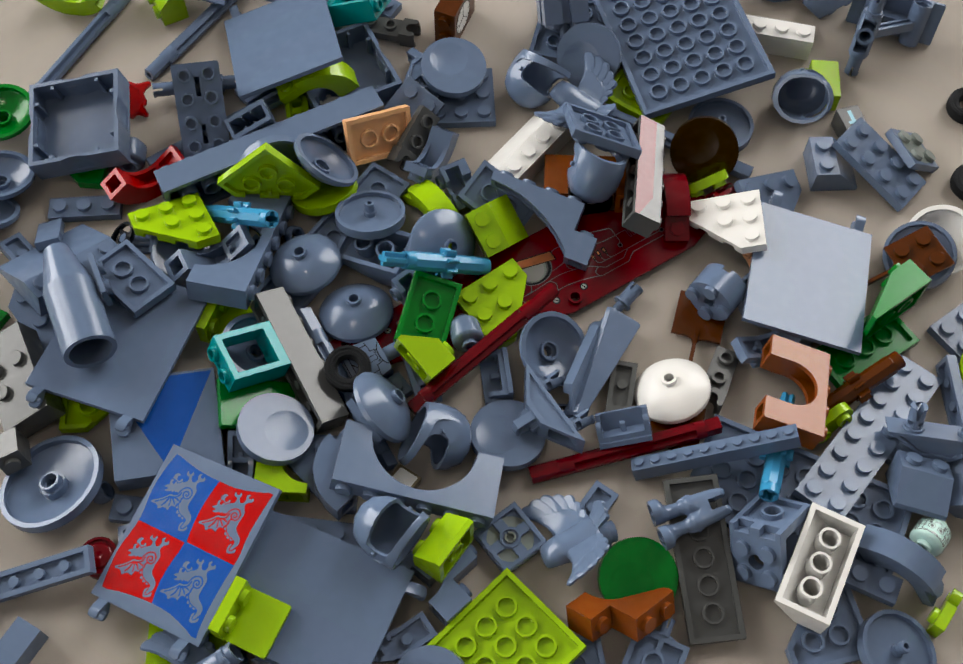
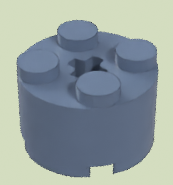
M719 263L708 264L685 292L686 297L698 310V315L707 321L710 319L719 321L728 319L745 298L746 285L741 277L733 270L730 273L723 269L725 266Z

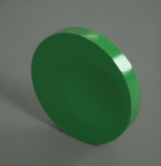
M645 537L625 538L613 544L604 553L597 572L598 587L603 599H619L663 587L673 590L675 597L678 588V570L673 557L660 543Z

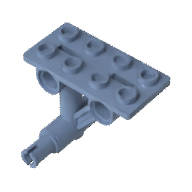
M853 0L846 21L857 25L849 47L850 57L844 72L849 75L851 68L854 67L851 76L858 75L863 59L868 57L875 38L894 35L899 37L898 41L900 44L907 47H916L918 43L930 45L946 5L931 0Z
M217 60L171 65L172 82L152 83V89H163L162 91H154V98L175 95L185 158L230 140L229 131L224 121L227 117L223 92L226 89H235L237 87L234 75L223 76V74H220Z

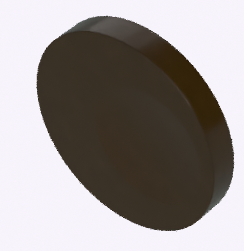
M698 116L683 123L675 132L670 145V158L677 173H684L687 181L691 183L723 169H726L729 175L734 169L739 155L738 139L733 129L723 120L712 116Z

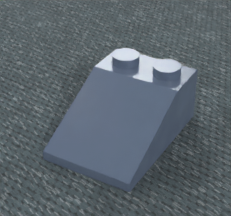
M398 230L390 236L374 240L356 239L343 233L337 244L342 257L341 263L380 284L392 287L391 280L405 269L381 266V260L378 259L379 254H382V251H409L410 233Z

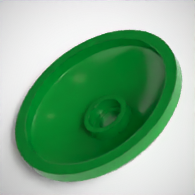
M0 84V141H4L21 134L31 124L29 93L25 89L12 84Z

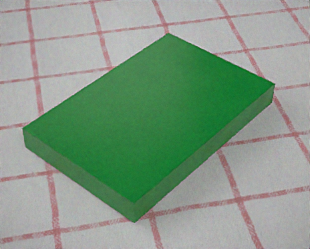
M414 271L393 341L396 342L400 335L439 338L442 343L447 341L463 285L422 271Z
M218 378L216 382L219 428L236 429L237 420L242 408L256 396L267 393H279L295 399V394L290 384L287 382L265 381L228 392L225 384H222Z

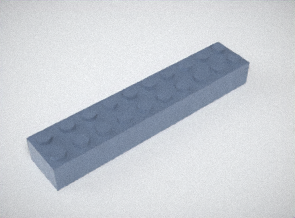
M369 86L326 104L316 106L311 110L296 114L283 121L275 122L260 130L252 131L237 139L229 140L224 144L209 148L191 157H186L181 161L163 166L153 171L164 201H171L198 192L204 205H211L231 196L229 192L217 185L218 177L236 165L244 151L254 142L271 135H288L296 139L302 133H314L329 139L345 151L347 149L342 120L384 110V104L374 87Z

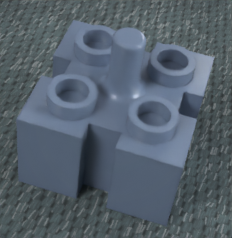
M536 0L538 23L543 24L545 28L550 30L560 29V39L568 31V25L573 27L585 21H590L588 0Z

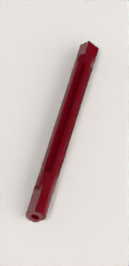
M550 283L534 298L525 302L417 392V395L408 402L410 411L415 415L425 402L436 401L523 328L532 317L538 315L544 307L558 297V289Z
M716 416L652 433V441L602 450L597 448L582 452V454L578 453L528 467L534 485L708 438L709 436L722 433L723 427L719 417Z

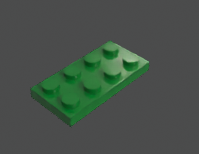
M869 315L864 318V326ZM898 317L864 341L859 356L825 345H821L816 349L830 354L832 372L829 380L836 388H839L843 385V377L851 371L859 374L893 351L904 354L916 346L920 339Z

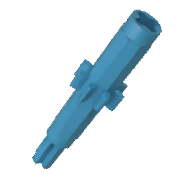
M233 201L234 206L205 205L213 222L232 224V230L239 224L247 226L249 231V226L274 228L279 223V215L276 211L250 208V202Z
M441 247L440 253L382 251L378 258L381 260V266L401 267L402 269L436 272L435 276H441L444 279H452V273L486 275L491 271V261L489 258L457 255V251L451 250V248Z
M783 392L780 400L794 404L795 395ZM790 449L759 456V459L765 460L759 489V497L767 502L778 500L785 467H790V462L793 461L794 450Z

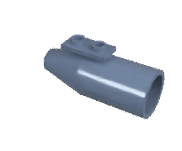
M58 242L48 245L43 251V298L65 363L75 368L96 366L111 358L118 347L103 305L104 301L108 306L113 305L110 295L114 291L109 279L104 280L103 275L107 274L102 260L96 261L92 251L87 253L88 260L80 262L67 244Z

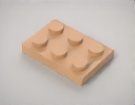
M404 104L342 120L347 154L356 166L388 157L394 145H397L411 120L410 106Z

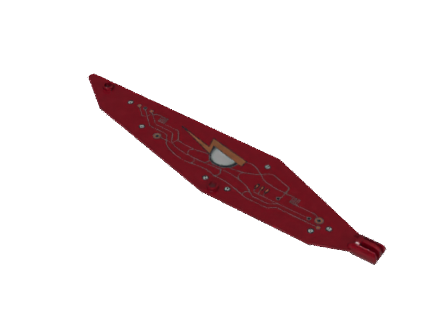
M729 182L707 195L692 197L690 201L735 194L736 191L733 184ZM662 205L661 226L657 231H653L648 238H645L622 227L623 213H614L613 210L582 215L576 231L585 230L592 233L594 238H597V244L586 271L563 263L564 255L555 237L547 227L489 257L491 261V271L513 258L527 274L523 304L534 298L551 283L558 289V297L544 307L540 313L555 311L569 315L694 247L706 231L700 228L695 229L689 224L690 241L664 242V212ZM457 274L452 279L447 280L462 284L463 289L484 275ZM403 304L393 308L394 313L390 325L383 333L375 337L381 348L394 342L393 339L403 310ZM458 305L456 306L453 320L455 317L464 314ZM448 334L446 342L453 347L450 335ZM336 339L330 342L333 349L347 344H357L341 342ZM401 356L391 360L390 364L402 362Z

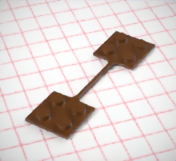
M927 225L884 247L885 252L893 262V266L897 263L902 265L911 259L929 278L955 265L953 259ZM890 269L869 279L867 286L888 276Z
M681 290L671 333L691 339L692 347L689 360L693 361L696 344L699 341L720 345L725 320L710 319L707 321L702 319L698 315V310L686 297V291ZM703 409L694 418L678 424H660L650 420L652 433L704 420L706 409ZM700 440L692 441L667 449L672 450L686 446L699 444Z

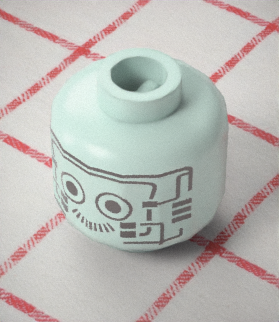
M926 516L922 517L915 524L910 532L909 539L936 557L948 545L951 539V531L945 521Z

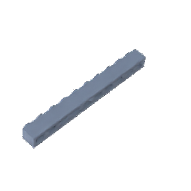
M792 424L631 458V469L635 480L638 481L801 447L797 426Z

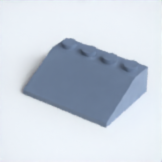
M84 224L65 232L62 243L70 247L80 262L89 259L88 252L92 251L97 260L118 245L110 236ZM34 248L1 265L0 273L41 317L47 314L48 310L43 298V251H37Z

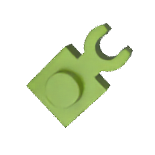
M954 588L946 596L941 608H933L926 619L930 623L926 629L929 635L936 638L945 631L957 610V606L963 599V593Z

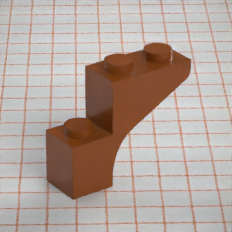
M663 587L619 599H602L584 592L566 605L568 628L591 642L596 641L611 628L639 642L675 614L674 591Z

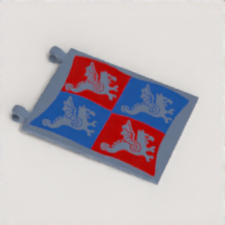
M173 444L91 594L99 598L89 608L88 615L99 621H104L108 616L110 604H113L179 637L168 654L171 658L180 662L186 661L191 644L199 648L202 647L209 633V624L236 575L240 574L282 491Z

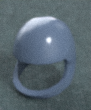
M523 48L507 70L505 87L509 97L519 106L536 109L552 99L549 95L552 85L559 79L569 80L571 73L556 63Z
M800 68L788 71L777 80L773 87L771 98L774 108L781 117L792 123L807 124L818 121L829 113L833 105L834 95L829 82L823 75L815 70ZM825 107V109L820 114L816 115L815 117H812Z
M575 142L574 159L570 162L571 167L567 169L568 188L575 197L585 203H603L609 200L617 191L624 176L627 159L619 156L617 152L608 150L615 157L616 162L608 161L592 154L582 144Z
M425 402L411 421L409 437L401 442L397 455L398 461L404 466L407 465L416 456L420 448L425 445L430 449L433 469L447 470L460 465L468 454L472 442L471 426L466 416L456 408L448 405Z
M374 496L359 507L354 517L353 535L366 554L376 562L394 570L401 564L428 526L430 516L424 511L422 513L413 511V508L405 506L401 499L391 496Z

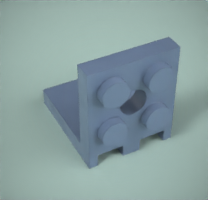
M758 494L729 521L730 548L737 581L778 592L787 569L786 539L806 519L811 504L779 497L777 501L767 502L762 500ZM754 555H757L759 559L764 563V565L758 563L755 560Z

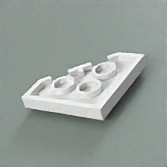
M759 189L691 201L689 224L693 228H700L706 231L708 236L723 244L725 242L734 247V250L741 254L767 250Z

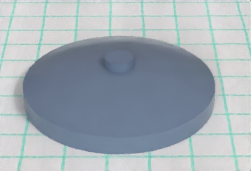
M56 436L38 443L30 448L32 465L5 476L0 489V509L3 516L14 527L27 533L49 532L74 520L93 501L103 480L104 463L98 450L88 440L79 436Z

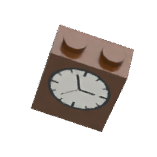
M475 0L439 1L434 10L435 41L448 37H461L475 11Z

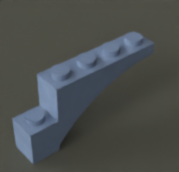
M494 170L491 176V186L508 193L532 210L555 237L564 255L563 263L586 271L595 250L597 238H594V235L588 231H576L584 213L585 203H582V200L575 196L569 195L566 197L560 195L554 188L546 187L544 189L536 186L537 184L532 180L517 179L508 171L501 170L499 172Z

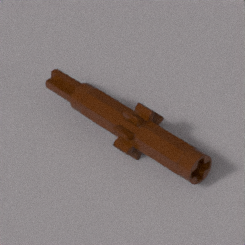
M893 351L861 373L855 374L854 371H851L843 377V385L831 392L827 398L829 410L842 402L850 405L855 401H860L863 404L872 397L870 394L872 389L906 366L904 359L898 352Z

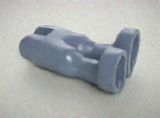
M722 488L709 489L693 495H684L676 503L662 505L657 499L647 501L648 511L655 527L678 516H687L683 521L657 527L658 537L666 551L674 548L676 540L684 534L702 532L704 528L724 519L732 513L730 505H724L713 510L710 506L711 502L725 496Z

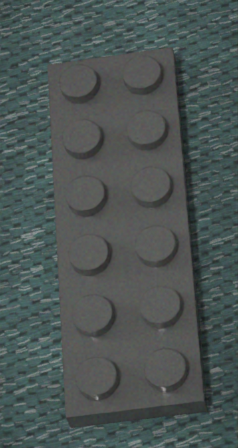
M717 474L666 479L662 482L666 505L676 503L684 495H693L705 490L720 488ZM722 498L710 503L712 510L723 506ZM682 515L669 520V524L683 521L687 516ZM724 518L704 528L702 532L684 534L676 540V546L673 548L689 646L745 640L747 638Z

